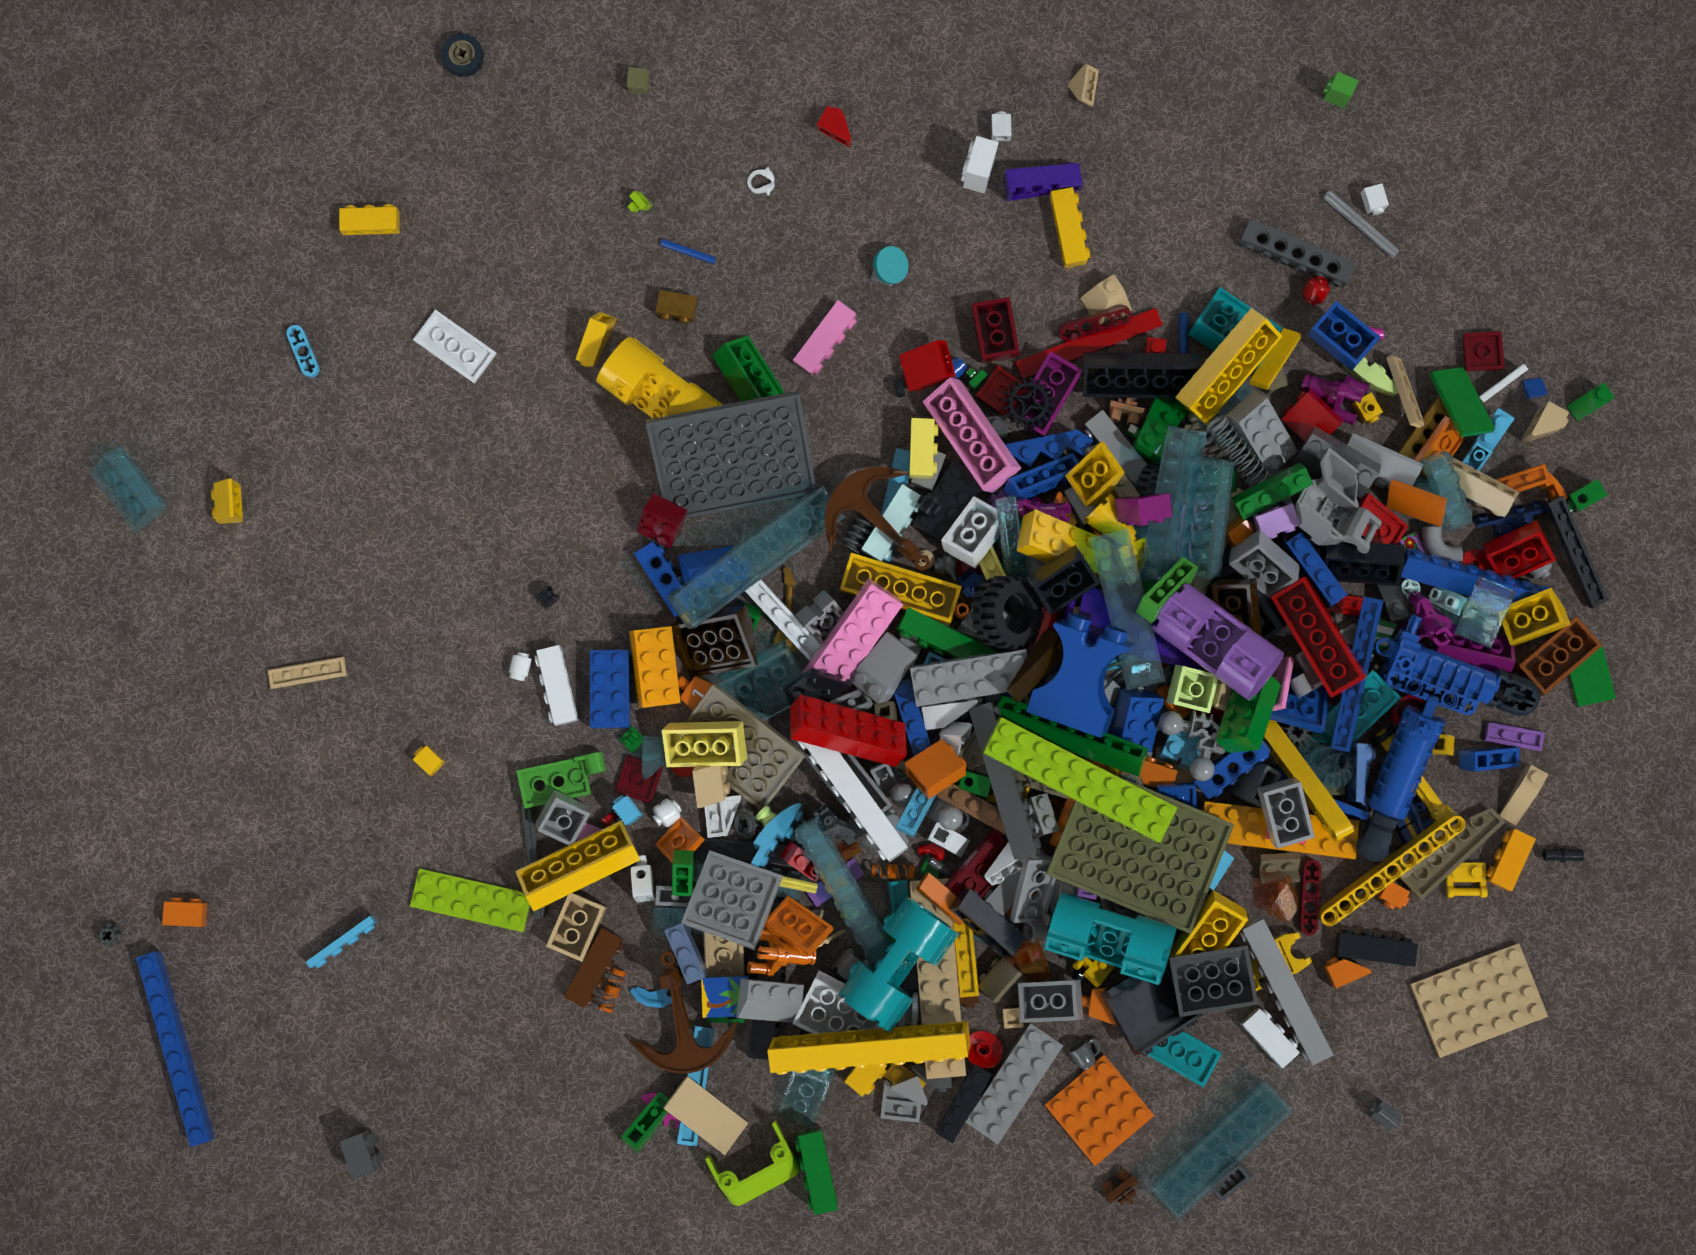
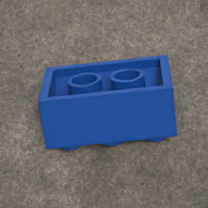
M733 546L678 555L686 593L738 584L746 580L743 561Z

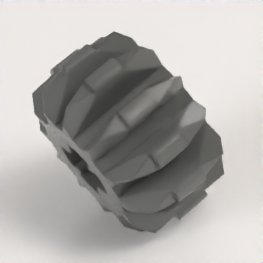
M1288 724L1280 726L1297 749L1301 748V743L1304 746L1308 744L1306 739H1312V736L1307 734V732H1311L1310 730ZM1295 729L1300 731V734L1297 736L1292 735V731Z

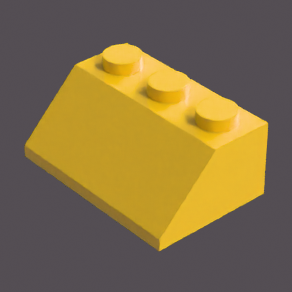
M1552 588L1497 609L1509 643L1513 646L1521 645L1571 625L1564 606Z

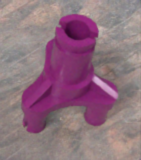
M1307 373L1302 383L1301 391L1308 392L1312 389L1320 398L1327 400V405L1344 420L1343 422L1353 426L1358 414L1343 410L1341 407L1343 399L1345 397L1361 403L1363 396H1366L1370 384L1354 380V377L1349 375L1339 381L1331 382L1317 376H1310Z
M1039 495L1028 500L1023 498L1017 501H1002L1001 505H1004L1001 506L1003 513L1018 512L1023 517L1036 509L1061 521L1068 522L1071 519L1070 516H1066V514H1071V507L1068 502L1063 504H1043ZM1011 528V540H1019L1021 528Z
M1414 591L1416 595L1411 592L1408 599L1414 604L1415 615L1422 618L1416 633L1420 636L1419 640L1425 636L1429 637L1438 646L1447 645L1451 641L1447 635L1452 637V633L1449 630L1452 626L1451 619L1443 615L1439 610H1434L1431 602L1426 597L1421 596L1418 591ZM1408 622L1400 623L1399 630L1400 628L1405 629Z

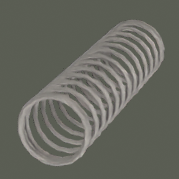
M1226 415L1217 417L1206 427V431L1212 433L1211 437H1215L1228 425L1232 426L1231 430L1221 434L1215 440V443L1225 439L1232 431H1236V435L1225 440L1220 445V449L1228 446L1236 437L1241 438L1239 442L1229 446L1224 451V454L1232 452L1240 443H1245L1244 447L1236 450L1229 456L1228 460H1232L1241 454L1245 448L1249 449L1248 453L1240 456L1233 462V466L1240 464L1249 454L1254 455L1252 459L1241 464L1237 468V472L1244 470L1253 460H1258V463L1245 470L1241 477L1248 476L1259 465L1262 466V469L1250 475L1245 483L1252 482L1262 471L1267 472L1266 476L1254 481L1250 488L1257 481L1261 480L1259 482L1261 483L1266 477H1272L1268 475L1267 470H1263L1264 465L1259 464V459L1255 458V453L1251 452V448L1246 447L1247 442L1242 441L1241 435H1237L1238 430L1233 429L1234 425L1228 424L1229 419ZM1223 420L1220 424L1210 429L1215 423ZM1251 468H1253L1249 473H1247L1246 475H1244L1248 470H1250ZM1255 474H1257L1253 479H1251L1250 481H1248L1252 476H1254Z

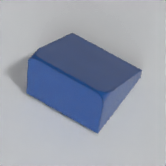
M1542 378L1522 381L1526 399L1544 397L1548 394Z

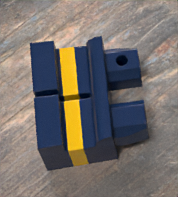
M1423 802L1411 803L1406 819H1398L1396 828L1400 829L1396 831L1404 845L1433 824L1431 818L1422 821L1419 817V814L1427 811Z

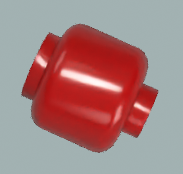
M1322 276L1309 278L1302 289L1303 299L1311 305L1323 303L1330 292L1327 279Z

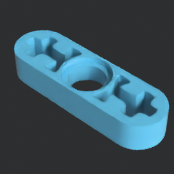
M298 325L290 326L286 334L300 369L305 376L313 378L318 375L320 367L305 331ZM294 330L301 332L298 334V337L301 341L300 343L297 342V339L294 336L291 337V335L294 334ZM301 347L308 348L306 356H299L298 351ZM305 360H309V363L315 366L312 373L306 371L308 365Z

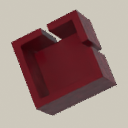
M653 493L643 509L637 532L650 539L655 538L656 542L671 549L681 533L688 510Z

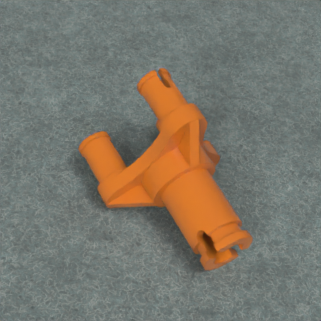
M763 928L759 940L768 941L769 947L759 946L758 951L766 953H757L758 959H767L765 963L749 961L747 972L748 974H762L765 977H773L775 972L787 964L814 965L816 950L808 958L776 934Z

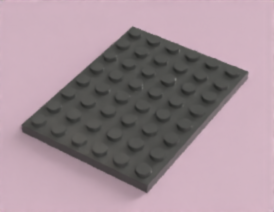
M799 391L645 420L662 498L688 510L685 518L817 493Z

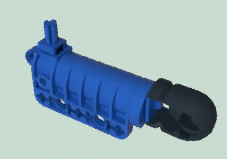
M1411 614L1406 628H1400L1399 633L1395 635L1393 640L1387 637H1379L1374 642L1376 652L1385 656L1379 674L1390 687L1426 701L1428 696L1439 699L1437 705L1464 715L1474 713L1479 701L1488 706H1496L1499 710L1519 716L1532 713L1539 704V690L1534 682L1513 673L1508 674L1507 671L1499 668L1491 672L1421 646L1418 642L1420 636L1416 633L1422 618L1417 615ZM1380 642H1388L1389 647L1386 651L1379 650ZM1501 679L1509 684L1514 683L1521 689V691L1516 690L1514 685L1505 687L1502 695L1506 697V702L1494 696L1495 692H1498ZM1511 700H1516L1517 705H1515ZM1469 703L1471 705V708H1467L1465 710L1464 707L1467 706V704Z
M1428 696L1422 712L1410 705H1406L1372 789L1369 806L1374 809L1372 813L1373 818L1369 820L1362 837L1356 843L1357 851L1366 860L1377 862L1384 860L1388 856L1393 835L1392 830L1396 828L1398 819L1404 820L1407 817L1412 799L1416 795V789L1419 783H1421L1423 772L1427 768L1430 756H1432L1434 745L1438 741L1443 726L1446 723L1444 718L1433 716L1439 701L1435 697Z

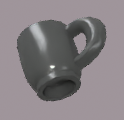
M1092 1037L1087 1041L1077 1043L1069 1050L1068 1053L1077 1066L1087 1070L1096 1063L1095 1056L1101 1049L1100 1040ZM1090 1043H1092L1095 1047L1094 1053L1089 1046Z

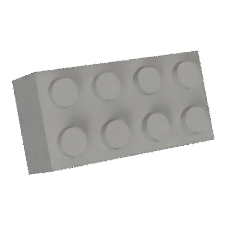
M1254 390L1226 414L1229 422L1234 425L1233 428L1238 430L1237 435H1241L1242 441L1247 442L1246 447H1250L1251 452L1255 453V458L1259 459V464L1264 465L1263 470H1267L1268 475L1273 474L1298 452L1268 398ZM1253 460L1255 465L1258 463V460ZM1259 465V466H1257V468H1258L1259 470H1261V469H1262V466Z

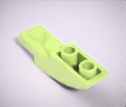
M1364 357L1353 371L1342 365L1355 379L1370 384L1369 388L1392 397L1398 393L1395 381L1390 379L1386 375V370L1381 365H1377L1376 362L1369 367L1368 361Z

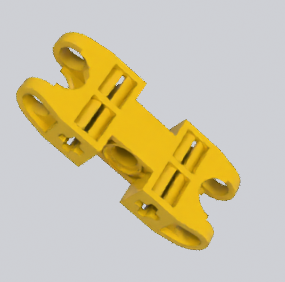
M1299 932L1280 935L1274 938L1292 975L1300 972L1312 962L1310 956L1296 959L1291 954V946L1295 943V940L1301 937ZM1252 958L1250 961L1257 991L1262 989L1258 980L1262 978V975L1257 968L1260 965L1258 959L1253 960Z

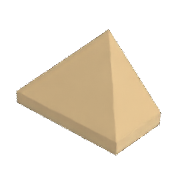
M1084 64L1071 79L1068 87L1078 101L1092 107L1099 70Z

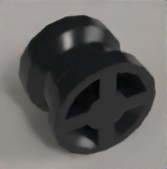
M549 585L537 594L536 599L543 603L545 609H548L560 599V596L555 594L553 588Z

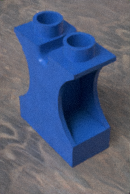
M1068 613L1067 620L1060 619L1053 625L1063 644L1061 668L1050 682L1033 689L1026 712L1101 738L1108 732L1114 713L1104 688L1106 671L1110 663L1118 655L1129 652L1135 648L1136 644L1126 641L1127 631L1106 625L1104 633L1094 643L1090 638L1092 629L1089 628L1091 619L1079 614Z

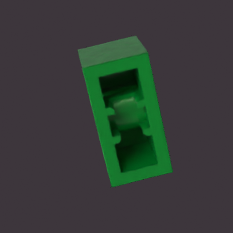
M674 850L672 896H692L694 851Z

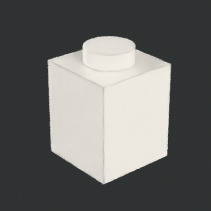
M1003 111L992 114L991 140L1010 141L1011 114H1006Z
M1383 184L1364 188L1361 192L1367 214L1379 215L1389 205Z

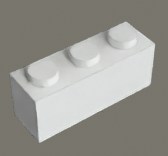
M1256 1008L1240 1024L1273 1061L1283 1069L1300 1053L1296 1049L1298 1045L1291 1038L1287 1039L1283 1035L1284 1029L1278 1023L1273 1024L1270 1020L1272 1016L1265 1009Z

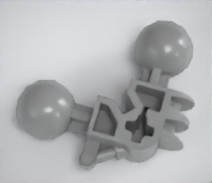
M1193 710L1190 720L1186 721L1175 711L1164 712L1159 719V727L1163 733L1175 735L1182 731L1187 732L1186 738L1194 739L1197 736L1200 737L1201 740L1196 743L1195 750L1199 751V756L1192 761L1190 773L1198 781L1209 780L1214 774V764L1210 760L1211 753L1220 755L1225 753V750L1215 741L1219 726L1213 722V714H1210L1209 718H1207L1205 712H1201L1198 716L1196 711ZM1207 728H1210L1209 731L1212 732L1211 735H1208V731H1206Z
M908 783L894 785L890 793L893 803L899 807H906L914 794V789ZM935 798L925 815L939 822L946 830L959 828L963 821L960 809L956 806H949Z

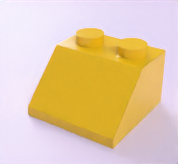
M232 478L213 483L214 489H211V497L215 503V508H212L213 519L220 524L243 522L241 484Z

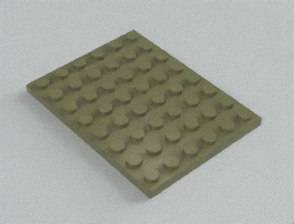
M1124 778L1121 779L1178 807L1161 843H1157L1074 801L1045 874L1191 934L1234 824Z

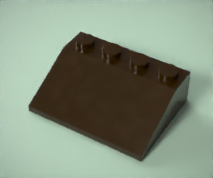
M746 605L681 616L671 625L691 678L756 667L758 665L753 622Z

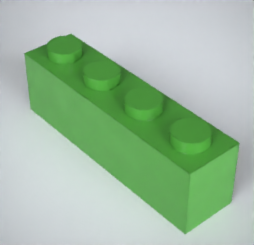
M1182 557L1143 596L1136 613L1153 623L1168 599L1175 592H1182L1184 584H1191L1199 567Z

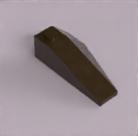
M1043 631L1006 689L1015 702L1019 703L1033 689L1037 688L1055 673L1063 661V644L1057 631Z

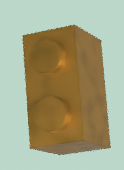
M659 290L656 315L659 316V319L670 321L672 318L678 319V322L682 324L694 322L698 298L697 296Z

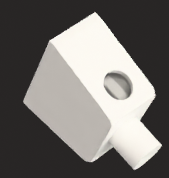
M641 855L639 856L640 860L635 862L634 867H631L633 898L636 902L654 901L656 898L652 867L647 865L646 856ZM645 874L644 878L639 879L640 875Z

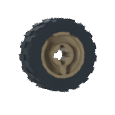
M467 33L452 35L443 44V49H441V57L445 67L455 76L470 77V75L476 74L484 63V53L479 41ZM465 53V58H462L460 54Z

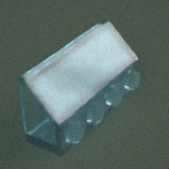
M122 446L103 453L92 470L91 476L132 530L137 533L160 516L167 505Z

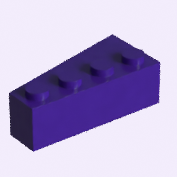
M1067 162L1063 165L1006 169L1003 179L1007 201L1050 195L1051 191L1073 187L1074 191L1081 190L1083 186L1079 163L1074 164V162Z

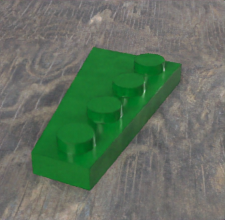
M1155 398L1134 447L1151 457L1188 415L1189 411L1175 398Z

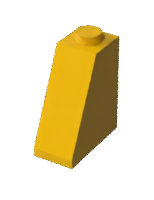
M600 311L590 317L575 360L580 361V364L585 367L595 366L600 359L617 318Z

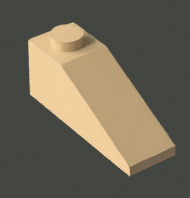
M1526 765L1499 816L1517 825L1541 790L1549 774L1533 765Z

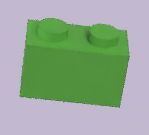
M1337 72L1335 77L1331 76L1323 90L1325 94L1323 100L1345 108L1359 80Z

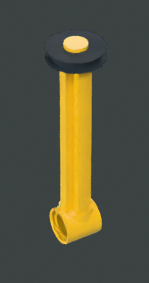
M1394 725L1378 732L1370 740V742H1375L1373 746L1381 744L1387 753L1393 739V734L1396 729H1393ZM1422 776L1421 783H1419L1416 789V794L1429 810V817L1435 823L1441 817L1453 811L1447 804H1443Z

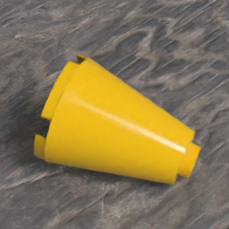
M1111 493L1083 520L1121 546L1125 544L1130 546L1137 539L1134 536L1137 532L1132 525L1126 526L1125 522L1117 521L1115 497Z

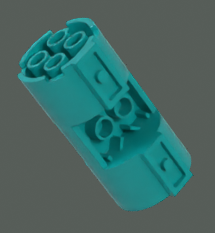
M1066 892L1061 893L1052 917L1044 950L1080 961L1087 957L1121 968V974L1156 985L1161 983L1177 927L1140 915L1136 919L1129 918L1128 916L1100 909L1101 903Z
M907 896L896 912H893L892 915L889 914L883 922L885 924L883 929L896 940L895 943L892 942L887 948L885 958L877 962L875 969L862 961L855 963L849 971L851 974L848 977V981L838 994L841 998L845 997L844 1001L861 1015L874 1022L877 1021L878 1026L889 1032H892L914 1000L900 985L919 957L937 966L959 935L951 926Z

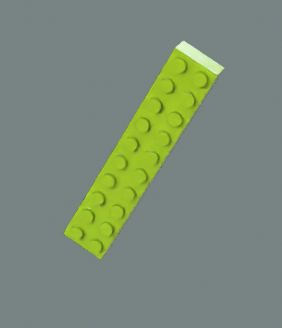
M1002 717L998 719L981 752L1157 843H1161L1178 808Z

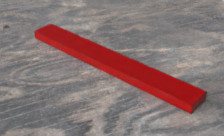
M1154 308L1133 316L1131 321L1125 325L1065 342L1016 361L1015 364L1021 379H1026L1037 374L1050 351L1071 362L1083 357L1084 352H1097L1159 328L1163 324L1157 309Z

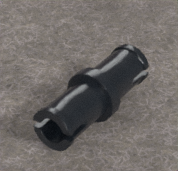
M1566 847L1543 849L1542 858L1544 861H1560L1561 863H1566L1567 861L1582 862L1584 860L1583 849H1566Z

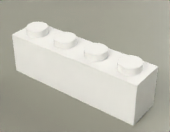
M556 645L536 650L535 662L537 667H541L542 674H539L540 682L546 688L544 699L551 709L548 712L550 722H554L555 726L579 721L561 646Z

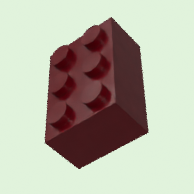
M1010 297L972 303L971 312L981 364L1018 357L1020 350Z

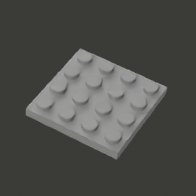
M709 850L681 923L755 950L783 876Z

